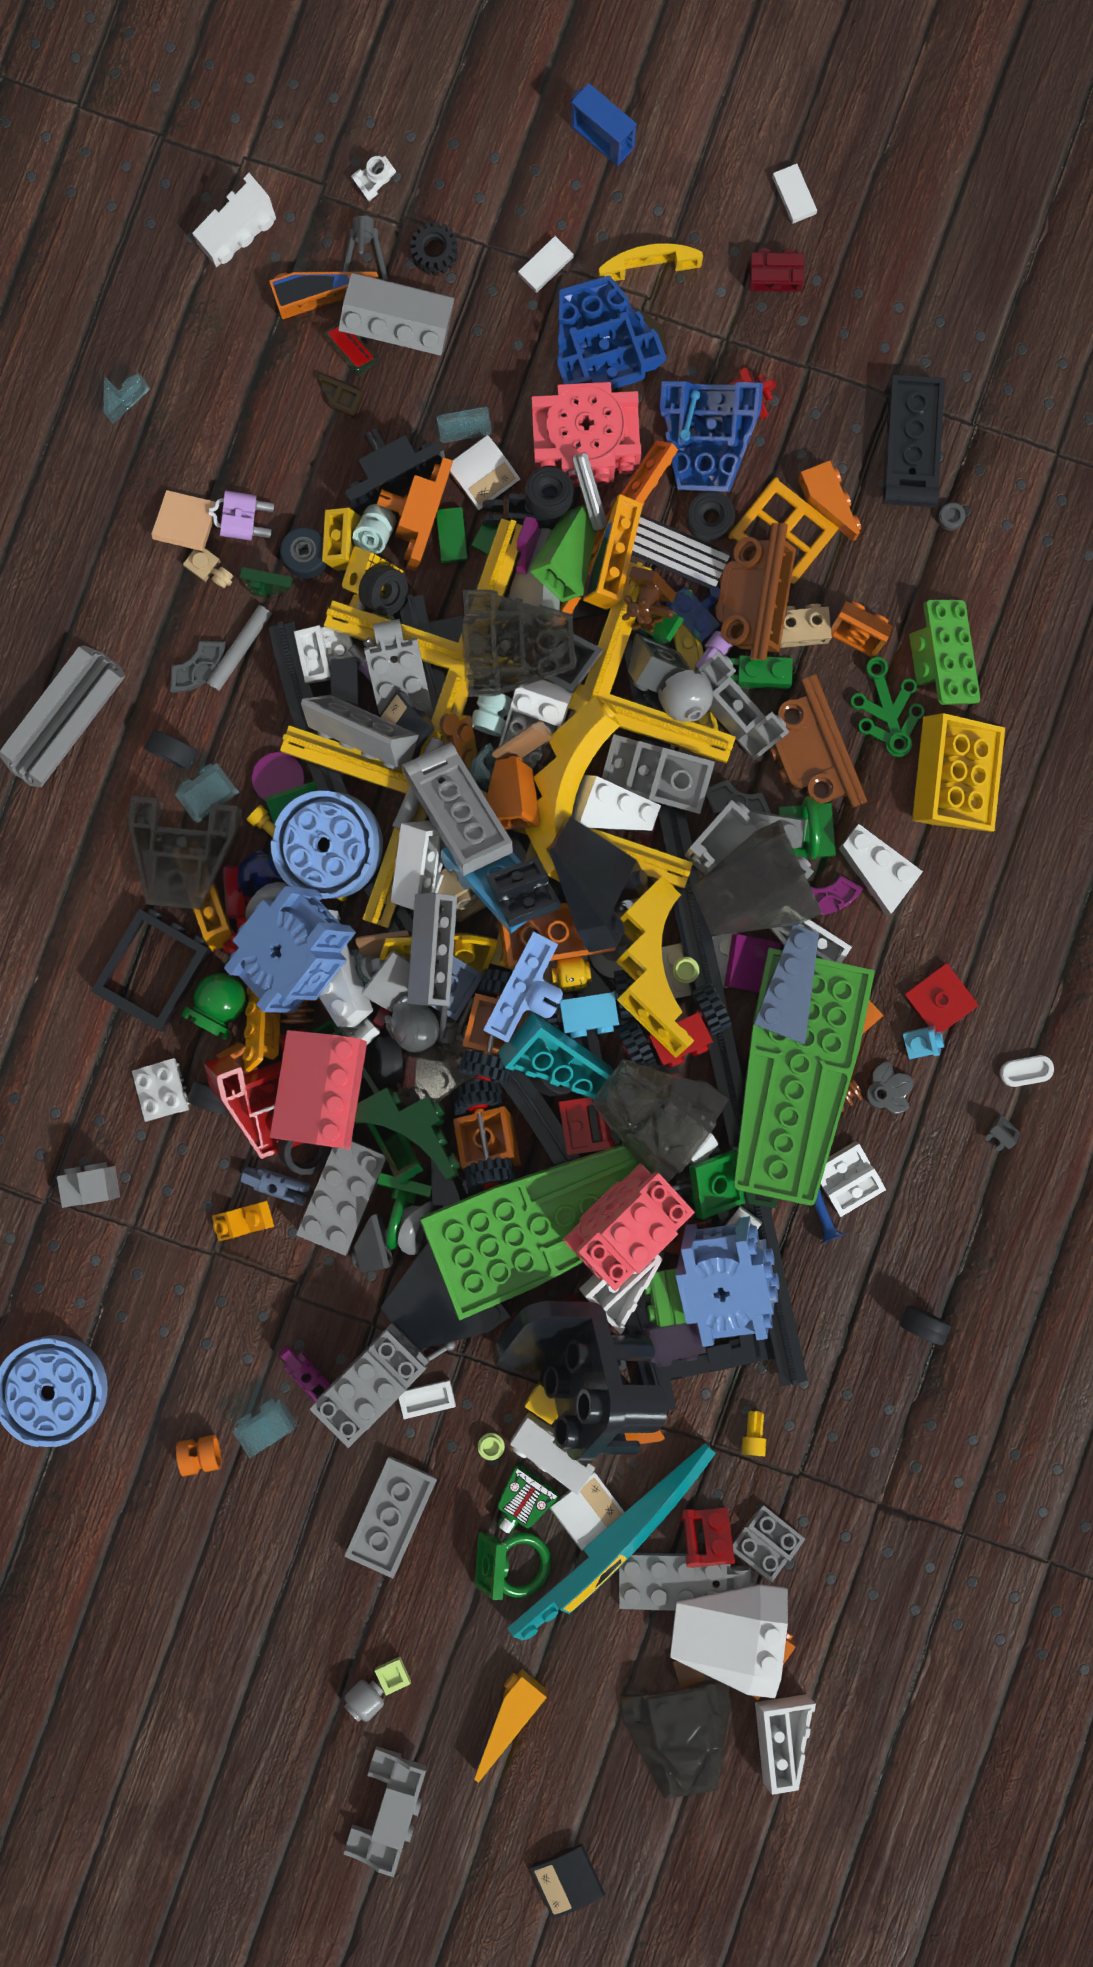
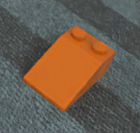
M846 601L831 627V635L863 654L874 658L887 642L892 625L888 624V620L879 614H874L873 616L864 611L865 607L854 601L851 603Z

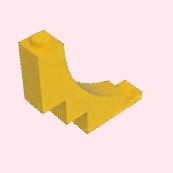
M596 697L552 734V738L548 741L556 758L533 777L542 794V797L537 801L540 823L539 827L525 828L546 873L559 881L549 848L565 818L572 817L573 805L579 784L592 758L608 737L620 727L615 717L617 714L615 708L609 702L603 703Z
M662 876L620 918L624 924V934L633 944L616 962L635 981L617 1001L676 1058L694 1040L684 1028L675 1022L682 1013V1010L670 990L662 961L661 946L664 924L672 906L681 896L673 885Z

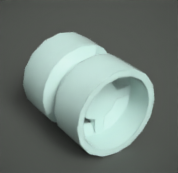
M377 504L368 506L353 532L355 545L373 554L381 553L396 526V517L390 509L377 506Z
M482 689L477 701L479 709L474 710L471 718L473 728L489 735L502 737L506 724L504 717L508 716L513 699L496 691Z

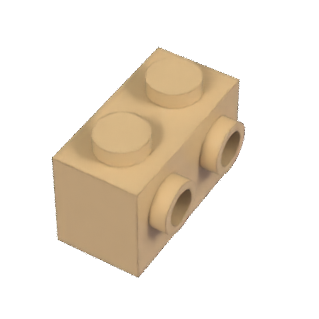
M810 604L805 606V609L795 610L794 606H787L780 648L829 643L832 638L829 607H821V604Z

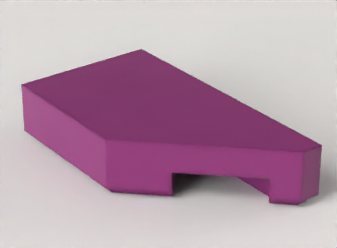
M526 516L517 540V550L521 551V555L516 565V571L521 574H526L541 533L536 519Z

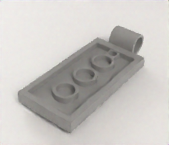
M400 619L373 624L377 646L364 648L379 715L396 691L401 690L407 693L416 709L425 711L431 721L433 709L417 637L404 640ZM397 656L396 659H391L390 657Z
M633 1553L619 1567V1609L675 1611L677 1601L750 1587L751 1567H730V1564L690 1568L686 1566L685 1560L688 1554ZM713 1581H719L720 1585H713Z

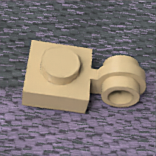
M205 548L204 551L194 549L183 563L185 568L204 582L212 574L214 575L212 581L223 589L232 583L233 575L223 567L217 570L216 568L221 562L220 559Z

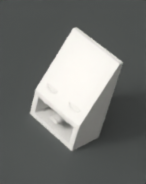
M523 673L515 689L499 746L538 721H543L552 735L563 725L573 693L559 685ZM549 741L523 757V763L533 768L536 762L540 760L545 746L550 745Z

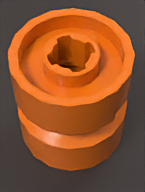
M215 1434L200 1437L198 1442H195L193 1439L177 1442L176 1457L181 1476L198 1474L200 1469L204 1472L221 1469V1451Z

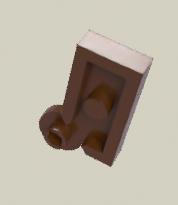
M452 713L444 714L440 719V730L443 734L447 735V743L451 742L454 745L468 771L480 767L471 716L462 715L457 717Z

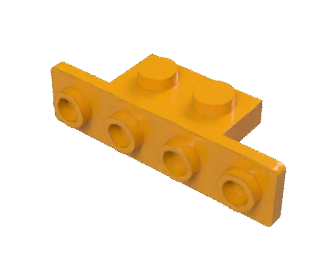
M247 987L248 1005L245 1011L247 1026L244 1031L246 1044L243 1059L245 1060L244 1070L250 1072L262 1062L263 1056L273 1060L279 1055V1021L281 1012H262L256 1005L260 999Z

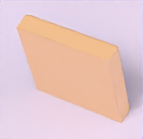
M166 490L151 534L152 539L204 551L213 524V517L209 515V509L213 508L216 502Z

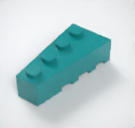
M534 1012L516 1030L509 1042H506L498 1051L501 1061L507 1069L513 1071L516 1069L524 1072L527 1076L548 1080L550 1084L558 1087L559 1085L568 1087L573 1092L602 1101L619 1083L616 1074L609 1064Z

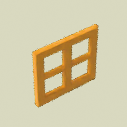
M775 477L731 530L728 537L736 542L748 537L744 534V531L756 516L770 526L772 523H778L762 510L773 495L777 493L795 508L784 522L788 524L786 539L805 553L793 568L791 585L794 586L838 531L839 527L782 484L778 477ZM803 515L824 530L811 547L791 533V530Z

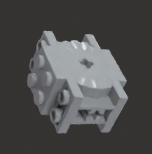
M391 1323L317 1398L310 1410L349 1448L426 1370L427 1367L425 1365L430 1360Z

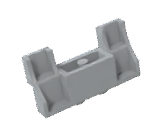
M718 651L694 672L695 674H701L700 671L706 674L713 690V701L709 710L731 735L736 737L735 739L753 760H756L789 733L781 717L773 712L764 716L759 708L742 691L740 686L733 681L730 676L736 670L733 668L732 661L726 655H722Z
M376 1746L367 1776L387 1783L373 1831L352 1824L343 1855L355 1858L369 1865L378 1873L394 1877L404 1842L410 1843L414 1830V1825L410 1824L412 1815L418 1816L422 1799L418 1798L427 1766L401 1758L402 1754Z

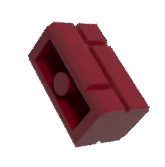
M761 248L751 253L749 262V291L801 292L804 284V253H798L795 249H785L782 253H774L767 248Z

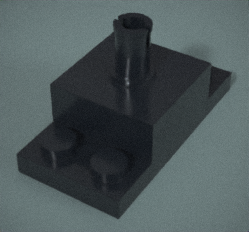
M379 428L372 429L376 440H374L370 431L367 432L364 438L373 452L358 460L365 480L353 482L349 485V489L345 491L351 509L358 514L368 506L377 504L382 489L396 494L411 486L415 475L422 478L431 475L435 464L440 465L443 457L445 458L440 442L437 441L434 444L432 442L426 443L418 449L419 452L415 453L406 435L386 444Z

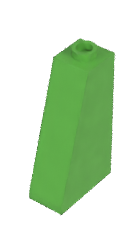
M584 505L571 509L560 516L530 567V572L562 603L582 596L584 593L597 530L592 528L587 508Z

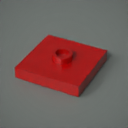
M945 963L903 994L926 1026H935L936 1032L941 1033L979 1006L948 963Z

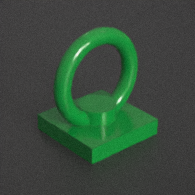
M806 796L802 805L778 808V815L808 819L804 846L783 850L789 857L801 855L805 859L814 860L821 857L836 856L831 803L816 804L812 796Z
M731 1150L712 1158L707 1157L706 1160L689 1166L693 1192L685 1196L695 1206L697 1218L705 1219L745 1203L744 1191L734 1188L736 1151ZM677 1159V1167L686 1166Z
M380 1173L377 1184L382 1188L393 1190L391 1198L395 1199L386 1235V1247L393 1250L398 1245V1230L404 1209L409 1207V1203L415 1204L416 1197L432 1200V1186L409 1180L399 1184L394 1176Z
M478 1532L475 1587L492 1600H503V1593L510 1597H526L535 1593L543 1586L550 1572L551 1556L546 1544L538 1536L520 1532L512 1534L501 1541L490 1532ZM521 1543L529 1544L538 1551L540 1556L538 1574L530 1583L524 1586L510 1585L504 1579L508 1574L509 1568L506 1552L514 1545Z

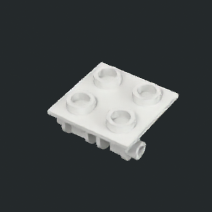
M175 1058L132 1071L145 1122L189 1110L188 1105L190 1103H188L186 1092H183L186 1086L182 1087L181 1084L184 1078L180 1079L182 1077L179 1069L180 1063H177Z

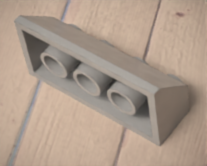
M352 272L343 302L338 331L441 356L445 349L455 297Z
M332 695L302 699L301 706L308 727L318 731L317 734L328 739L334 738L339 741V745L349 749L355 748L360 750L362 756L370 759L377 758L383 761L384 766L391 769H398L402 767V764L412 760L418 734Z

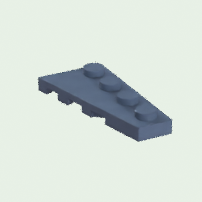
M795 924L792 925L753 1024L802 1045L806 1041L819 938L818 933Z

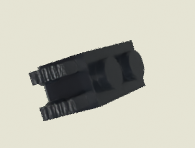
M507 494L504 496V500L487 499L482 504L484 511L503 513V515L489 514L482 516L481 523L485 526L499 527L501 518L508 521L512 519L516 521V524L523 525L526 516L535 518L540 529L548 528L553 530L556 524V518L543 519L533 514L526 504L524 494ZM544 496V497H546V498H553V497H555V496Z

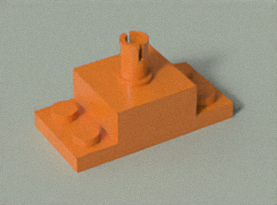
M443 457L440 465L435 464L429 480L415 475L407 496L401 497L382 489L377 502V506L398 512L399 516H401L394 537L409 542L404 560L408 561L406 569L415 572L421 562L453 461Z

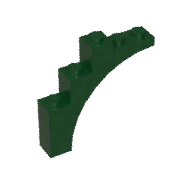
M333 1019L311 1031L312 1033L348 1037L341 1027H337ZM365 1062L360 1089L363 1093V1097L360 1098L361 1101L381 1091L370 1075ZM367 1123L399 1184L423 1171L410 1139L384 1126Z
M385 1088L361 1101L360 1098L363 1097L361 1089L359 1090L354 1123L384 1126L401 1133L427 1153L446 1180H452L460 1175L457 1170L460 1168L457 1158L453 1153L449 1154L445 1147L448 1141L441 1129L436 1130L435 1128L444 1123L442 1115L445 1114L438 1099L434 1101L433 1098L427 1096L402 1110L401 1107L404 1103L397 1091L393 1092L392 1089Z

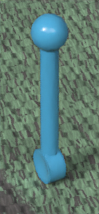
M693 390L690 394L691 403L685 427L680 432V439L682 441L690 439L689 428L696 401L700 398V393L697 390Z

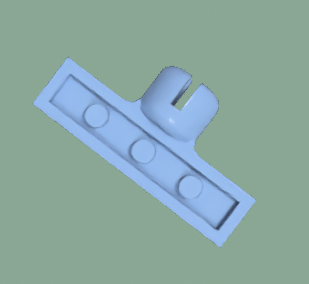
M535 932L532 933L484 1031L508 1043L526 1010H530L544 1018H550L555 1013L557 1008L544 1002L543 999L546 997L559 1004L563 993L560 988L546 982L543 979V974L558 946L557 943Z

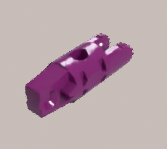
M288 1345L280 1351L281 1358L286 1362L284 1369L309 1397L316 1402L320 1395L314 1388L320 1383L324 1390H326L331 1385L329 1381L302 1352L297 1355Z

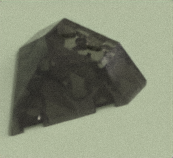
M436 1040L431 1047L421 1052H409L401 1047L403 1059L402 1076L399 1083L393 1084V1092L397 1091L404 1103L401 1107L402 1110L427 1096L433 1098L434 1101L437 1099L440 1101L460 1084L470 1083L476 1079L459 1072L465 1050L462 1049L463 1042L455 1040L453 1043H441Z

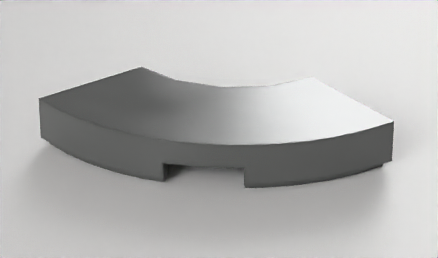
M199 641L197 651L191 659L182 664L172 665L170 692H187L205 684L224 657L227 643Z

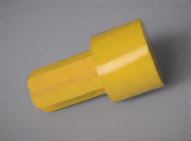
M749 1411L747 1437H742L741 1454L765 1457L766 1439L762 1438L763 1412Z

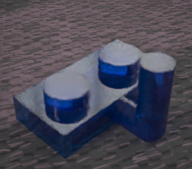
M685 586L675 595L673 603H666V606L670 607L674 614L684 619L682 624L700 644L721 626L707 610L719 598L721 591L717 586H713L709 594L702 601H699L689 588Z

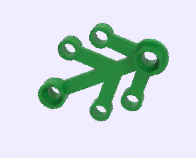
M874 657L867 663L865 671L867 676L874 680L882 707L867 700L861 693H856L852 696L850 706L854 710L862 709L886 722L889 732L875 726L869 718L862 719L857 725V730L862 735H871L884 742L886 750L890 755L903 757L912 748V740L909 735L917 721L923 717L925 710L920 704L911 705L907 711L908 718L900 730L897 719L910 695L916 691L917 684L913 679H905L900 685L899 695L894 704H892L884 677L888 671V664L883 658ZM874 665L878 666L880 673H873L871 667ZM910 683L913 690L910 692L906 691L904 684ZM854 698H861L863 704L861 706H856L854 704ZM912 708H918L920 716H914ZM864 722L868 723L870 730L864 731L861 728V724ZM895 740L902 742L903 747L901 749H897L894 746Z

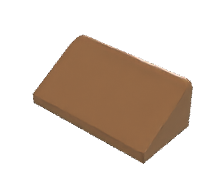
M538 721L496 748L491 754L497 759H508L509 756H516L522 759L550 740L552 735L544 722Z
M404 930L360 936L355 939L363 958L368 955H373L377 958L380 957L385 938L410 937L412 932Z

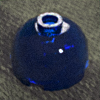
M263 850L255 851L251 856L243 860L237 871L239 893L242 891L243 896L247 898H252L258 890L267 884L275 882L286 883L275 867L272 853H267Z

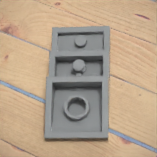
M614 734L602 779L648 800L701 814L715 762Z

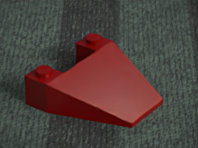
M303 1028L296 1030L300 1032H307ZM286 1034L279 1037L282 1056L284 1052ZM230 1055L205 1063L209 1087L257 1155L263 1159L278 1153L279 1139L270 1138L282 1061L244 1075L242 1067ZM294 1142L293 1145H292V1147L297 1146V1145L302 1144V1143H301V1142Z

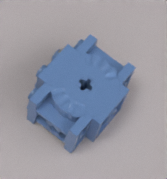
M285 886L276 894L274 901L262 900V902L255 906L253 914L247 922L241 925L238 930L239 933L233 939V942L239 948L231 954L230 960L224 969L230 975L239 976L260 999L256 1005L262 1012L294 1013L304 1000H317L347 961L341 954V951L356 932L350 925L340 924L320 902L323 896L317 890Z
M750 1216L740 1217L738 1224L698 1229L697 1224H689L685 1227L676 1271V1280L686 1324H698L703 1347L713 1346L715 1338L755 1334L756 1340L767 1339L768 1329L773 1327L771 1315H774V1303L778 1302L777 1289L780 1288L777 1273H773L772 1265L775 1264L773 1250L767 1248L766 1239L759 1240L757 1227L752 1226Z

